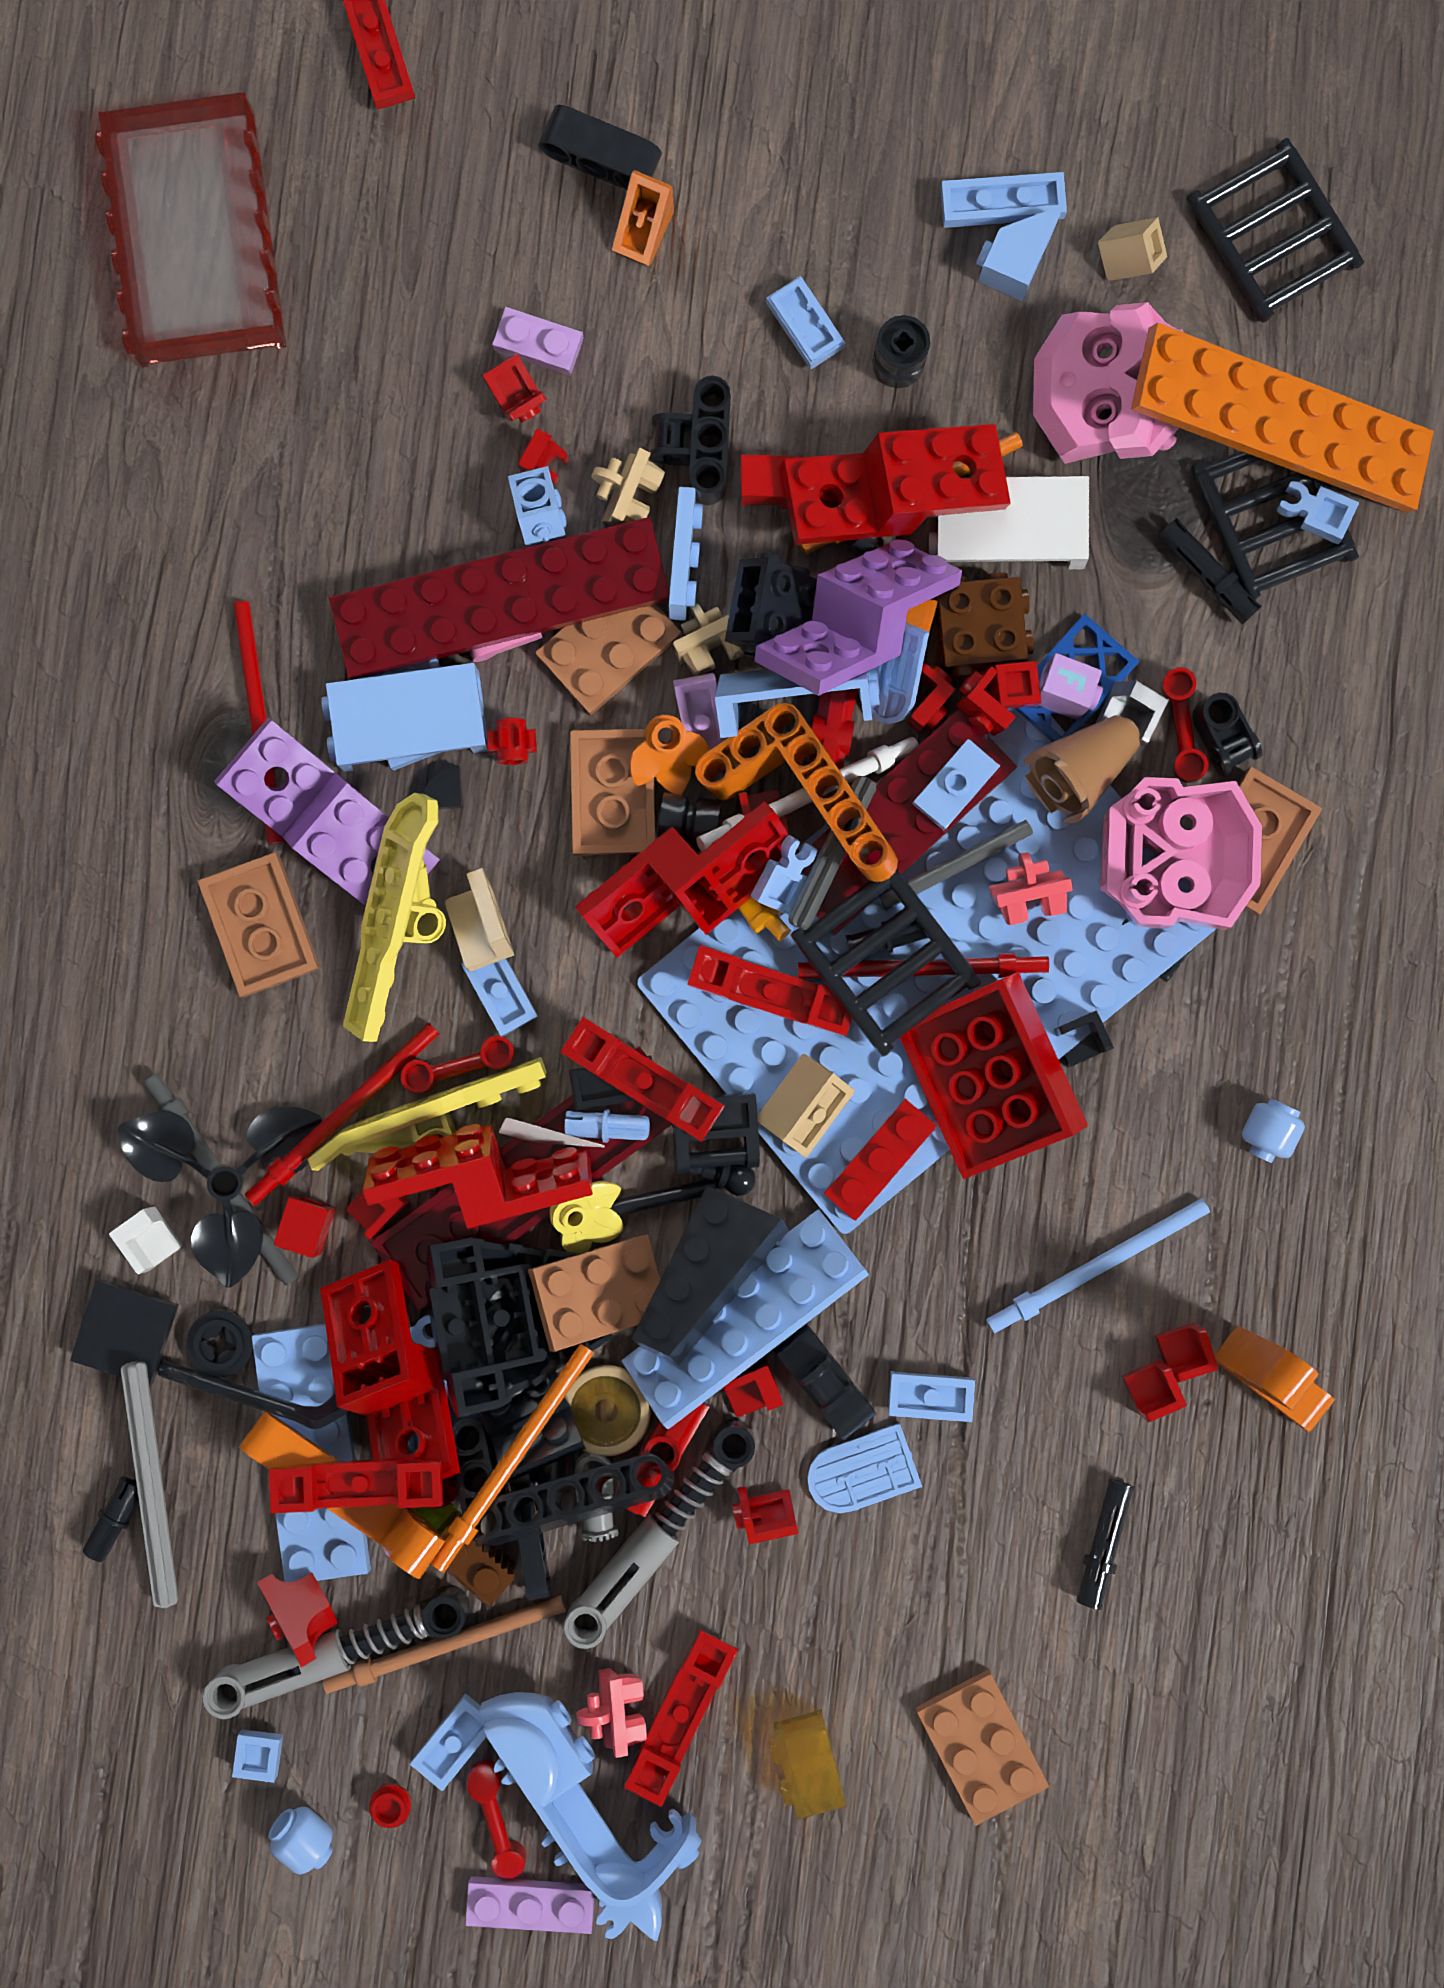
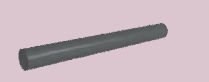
M1025 819L907 882L914 892L919 894L1032 835V828ZM892 889L879 895L885 910L902 903Z

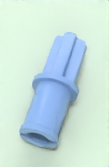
M606 1109L604 1113L566 1112V1118H568L565 1119L566 1135L578 1138L602 1139L603 1143H608L609 1138L645 1140L649 1136L650 1122L647 1116L610 1114V1110Z

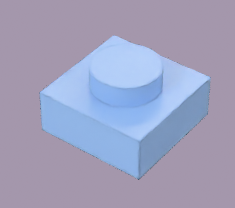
M242 1729L237 1736L232 1777L274 1783L278 1777L283 1734Z

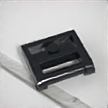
M753 1092L710 1096L725 1107L704 1140L743 1137V1148L689 1152L688 1141L699 1140L672 1124L676 1174H687L690 1172V1169L742 1164H745L746 1168L760 1166L756 1094Z

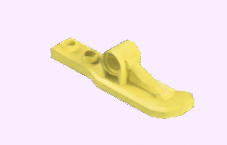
M413 793L396 805L384 826L361 925L360 954L343 1022V1027L362 1041L377 1042L380 1027L385 1020V1006L389 989L394 982V968L397 955L403 942L432 943L439 939L446 927L444 914L436 908L435 901L430 898L427 867L423 860L426 844L439 823L438 801L421 793Z
M539 1057L467 1084L349 1124L308 1158L311 1170H320L340 1153L347 1156L353 1155L355 1152L375 1153L380 1149L390 1146H396L398 1149L415 1145L416 1141L426 1136L439 1134L445 1137L456 1134L450 1111L475 1102L478 1108L494 1104L502 1100L500 1093L516 1088L517 1094H521L540 1087L539 1079L545 1078L547 1073L542 1058Z

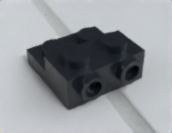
M557 1371L546 1376V1380L537 1386H530L511 1398L512 1401L501 1408L480 1412L486 1432L492 1441L498 1463L558 1377ZM567 1395L558 1405L507 1482L586 1449Z

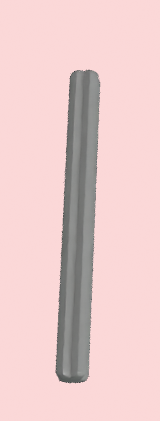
M133 1361L122 1365L121 1375L153 1605L159 1608H168L177 1604L179 1598L148 1372L145 1362Z

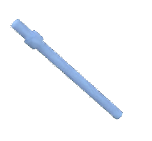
M1201 1198L1032 1294L1025 1292L1013 1299L1014 1304L986 1319L990 1329L995 1334L1022 1318L1024 1321H1027L1038 1315L1041 1307L1210 1213L1207 1204Z

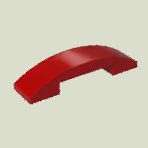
M699 945L687 982L688 986L776 1016L847 1036L852 1018L828 986L815 984Z
M582 1017L560 1051L574 1062L703 1142L725 1107L717 1100L690 1083L685 1082L584 1017Z
M351 1460L269 1469L270 1514L313 1512L318 1508L398 1505V1508L440 1507L443 1505L442 1465L439 1460Z
M700 1629L648 1729L647 1739L642 1742L625 1781V1789L660 1807L663 1806L681 1769V1761L717 1688L720 1689L738 1652V1648Z

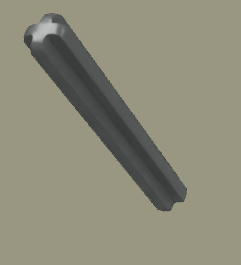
M857 776L851 788L867 810L876 791V783L864 776ZM861 818L850 819L846 823L844 831L854 830L859 825ZM830 829L788 917L789 923L798 929L807 930L811 926L846 853V850L832 829Z

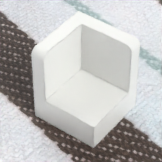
M155 1206L142 1209L109 1233L137 1274L150 1271L182 1247L181 1242Z

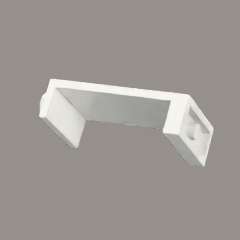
M1089 476L1006 477L1011 504L1005 510L929 516L937 517V532H929V555L941 556L947 562L1068 561V569H1085L1089 559Z

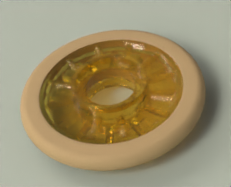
M614 1365L590 1367L580 1373L566 1394L586 1447L583 1451L589 1454L609 1457L625 1453L640 1442L649 1427L651 1406L628 1370ZM603 1399L614 1402L618 1409L616 1418L609 1422L599 1420L594 1413V1406L597 1402Z

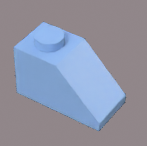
M1053 208L1000 228L993 243L988 240L985 241L976 264L982 266L978 282L1022 301L1053 234L1061 211Z

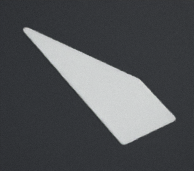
M505 1118L499 1130V1133L529 1142L605 1147L601 1144L511 1118Z

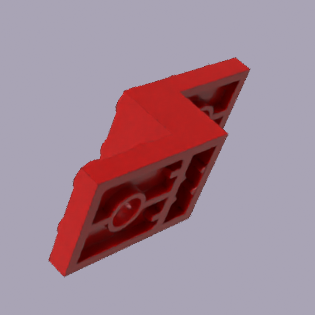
M996 424L881 432L875 436L863 453L784 459L780 465L794 545L911 535L929 516L1005 510L1011 504ZM958 461L966 464L970 470V478L963 479L956 475L953 470V462ZM823 490L833 492L838 498V507L830 508L825 506L820 500L819 492Z
M765 801L752 812L745 815L739 823L722 837L715 840L700 855L671 827L630 862L622 866L618 872L601 886L589 893L575 908L616 958L679 906L707 935L751 898V894L768 860L771 859L779 862L782 858L781 845L789 834L774 810ZM753 852H755V854H754L751 858H749V859L747 860V858H748ZM631 902H633V904H632L628 909H626V910L623 911V909H624L628 904H630Z
M471 1124L458 1129L456 1134L442 1138H439L438 1135H430L415 1142V1145L398 1149L396 1146H390L380 1149L372 1157H369L363 1185V1193L369 1206L453 1183L467 1229L593 1195L591 1162L586 1147L577 1150L574 1147L563 1148L554 1152L551 1157L537 1161L533 1158L522 1159L515 1162L511 1168L505 1169L492 1124L482 1127L479 1124Z
M389 1259L320 1288L337 1407L367 1416L373 1460H439L442 1465V1479L460 1473L446 1387L439 1373L436 1350L412 1342L399 1263ZM370 1304V1318L365 1324L361 1325L360 1314L363 1312L364 1307ZM417 1433L419 1437L418 1448L413 1454L409 1455L407 1452V1442L411 1435Z

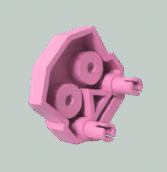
M1148 302L1116 305L1110 310V314L1092 312L1064 314L1060 317L1034 358L1033 416L1064 464L1116 451L1120 459L1153 456L1158 450H1168L1176 443L1177 437L1174 435L1177 434L1178 427L1131 410L1148 328L1156 323H1161L1176 329L1166 323ZM1104 349H1113L1112 354L1108 358L1102 359L1099 357ZM1105 409L1112 410L1109 418L1105 420L1099 419L1101 411Z
M1144 777L1128 795L1113 804L1103 816L1100 891L1105 892L1119 903L1136 924V927L1169 928L1178 921L1227 930L1233 926L1260 886L1262 825L1236 781L1183 787L1178 778ZM1186 816L1192 820L1193 827L1191 830H1185L1181 827V817ZM1142 845L1157 856L1144 866H1142ZM1181 878L1187 879L1190 882L1191 890L1189 893H1184L1178 888V881Z

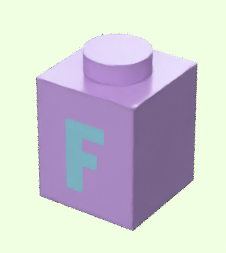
M1055 653L1044 666L1039 680L1042 703L1038 706L1078 721L1088 709L1093 711L1100 700L1103 687L1098 686L1102 670Z

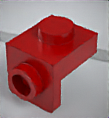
M514 353L481 374L507 419L514 421L518 418L520 423H523L541 412L539 404L547 399L543 392L538 390L517 353Z
M925 663L922 666L920 682L932 692L914 711L907 722L918 734L926 725L933 730L949 712L944 705L956 690L950 685L953 681L945 671L938 666H933L931 669Z
M990 666L981 674L975 670L966 679L959 689L964 695L956 705L970 716L969 722L974 728L984 734L990 733L994 737L1006 730L1016 716L984 690L998 672L993 666Z
M746 1486L737 1488L740 1503L732 1504L737 1530L745 1528L749 1545L798 1534L789 1489L748 1498Z

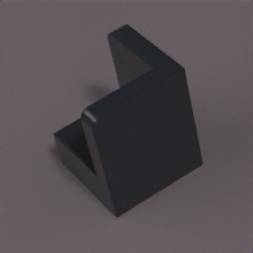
M1097 1010L1054 1029L1057 1036L1085 1024H1088L1091 1030L1088 1036L1063 1056L1067 1067L1074 1066L1098 1054L1114 1049Z

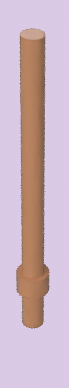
M560 1595L461 1629L458 1634L451 1638H435L374 1660L370 1656L368 1659L355 1661L350 1670L323 1679L324 1690L329 1694L355 1684L362 1687L377 1682L378 1676L566 1612L564 1599Z

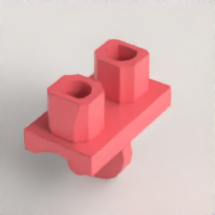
M1028 852L1018 855L1019 866L1005 869L1009 882L989 886L991 899L999 907L1007 925L1023 923L1029 920L1026 901L1040 899L1041 911L1045 916L1066 913V892L1073 891L1071 878H1066L1062 870L1049 872L1047 860L1033 863Z
M611 1668L598 1670L600 1697L599 1693L587 1695L588 1707L577 1711V1724L589 1726L591 1739L603 1737L604 1746L613 1749L615 1758L628 1756L627 1746H632L647 1739L644 1717L640 1713L625 1716L624 1704L643 1699L642 1680L636 1674L617 1675Z

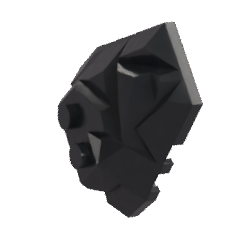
M467 1238L427 1246L426 1265L429 1280L425 1282V1291L441 1378L447 1382L449 1398L457 1417L501 1408L512 1401V1397L530 1386H537L546 1380V1376L567 1364L580 1344L555 1352L549 1350L528 1269L580 1253L529 1248L511 1243L501 1244L477 1238ZM612 1333L581 1344L594 1351L612 1340Z

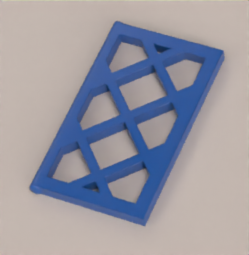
M1085 613L1038 664L1037 670L1040 680L1044 666L1055 653L1067 656L1075 660V656H1096L1097 669L1102 670L1098 685L1103 687L1096 708L1093 711L1088 709L1078 721L1072 719L1073 725L1063 736L1051 727L1050 716L1062 714L1044 707L1014 708L1051 742L1079 731L1108 698L1114 683L1123 681L1139 663L1136 657L1130 654ZM1083 627L1094 636L1095 648H1074L1073 638ZM1116 655L1126 664L1117 676L1106 677L1104 656Z

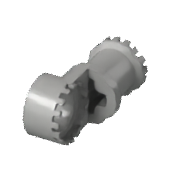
M585 1452L579 1457L574 1474L581 1473L583 1465L589 1461H598L603 1466L611 1464V1461L608 1457ZM612 1478L603 1485L602 1495L604 1499L614 1497ZM576 1490L577 1503H578L579 1494H578V1492H577V1490ZM612 1513L584 1520L581 1539L583 1541L596 1542L597 1537H599L600 1542L603 1541V1537L605 1540H609V1538L618 1536V1527L613 1525Z

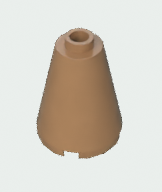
M1114 715L1040 747L1024 759V766L1029 764L1031 770L1025 775L1027 783L1035 797L1051 814L1058 809L1067 815L1062 821L1077 823L1087 816L1140 746L1139 730L1130 719Z

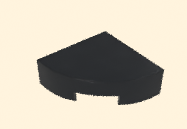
M459 765L441 770L430 779L422 794L437 800L438 810L463 808L461 767Z

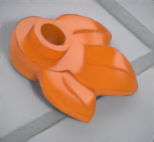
M668 714L658 715L647 724L644 733L645 740L632 752L630 759L631 777L637 786L643 785L655 777L666 790L673 794L682 795L689 782L691 766H696L698 760L710 750L704 738L699 734L686 731L683 723L678 718ZM662 728H669L671 731V737L667 742H660L658 739V733Z

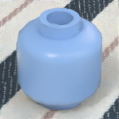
M1272 1098L1269 1099L1268 1103L1256 1104L1242 1131L1243 1139L1252 1145L1249 1153L1270 1163L1273 1162L1275 1156L1280 1158L1291 1157L1305 1129L1304 1122L1298 1118L1301 1112Z
M301 1806L294 1810L289 1808L280 1814L269 1831L271 1855L296 1874H305L313 1868L318 1870L331 1856L333 1850L332 1846H330L333 1836L332 1828L329 1823L308 1807Z

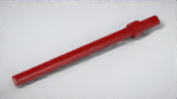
M238 601L233 603L253 736L266 721L267 717L250 602ZM274 767L270 768L264 776L265 785L271 788H276ZM265 824L268 845L285 843L281 835Z
M998 953L997 957L965 958L974 969L976 975L997 974L998 978H1004L1017 972L1019 974L1049 973L1050 967L1049 956L1016 957L1015 953ZM933 959L912 976L955 975V972L945 959ZM904 960L861 961L841 977H883ZM798 962V978H821L809 962Z
M427 1023L283 1158L278 1156L267 1166L268 1172L244 1194L245 1197L256 1206L279 1184L284 1186L296 1175L294 1170L392 1080L408 1062L412 1061L435 1040L440 1033L430 1023Z

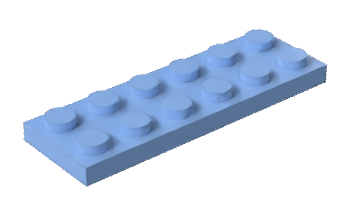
M819 1209L790 1230L780 1242L777 1241L765 1256V1261L738 1289L739 1293L730 1304L727 1303L714 1318V1323L680 1365L658 1356L641 1346L621 1360L656 1416L667 1429H670L869 1275Z
M325 1324L252 1335L260 1392L302 1406L315 1407L322 1405L335 1395ZM350 1412L320 1429H310L295 1421L274 1415L340 1461L356 1460ZM318 1508L313 1512L275 1513L285 1582L297 1581L311 1572L316 1580L320 1581L368 1574L371 1570L366 1535L327 1508Z

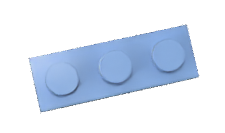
M1064 172L942 181L940 186L943 228L1015 223L1053 208L1061 211L1059 219H1064L1067 213Z
M679 487L669 597V619L686 621L687 606L695 607L697 582L689 581L690 567L698 568L700 543L693 542V530L702 528L703 504H696V490L689 487Z

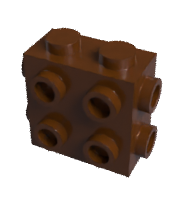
M998 572L985 575L983 577L984 580L968 581L967 577L961 576L959 586L934 597V600L938 601L935 618L940 668L947 674H952V679H967L975 670L985 671L990 666L1026 662L1028 655L1033 654V634L1031 629L1025 630L1024 614L1029 613V594L1027 589H1021L1020 577L1008 578V573Z

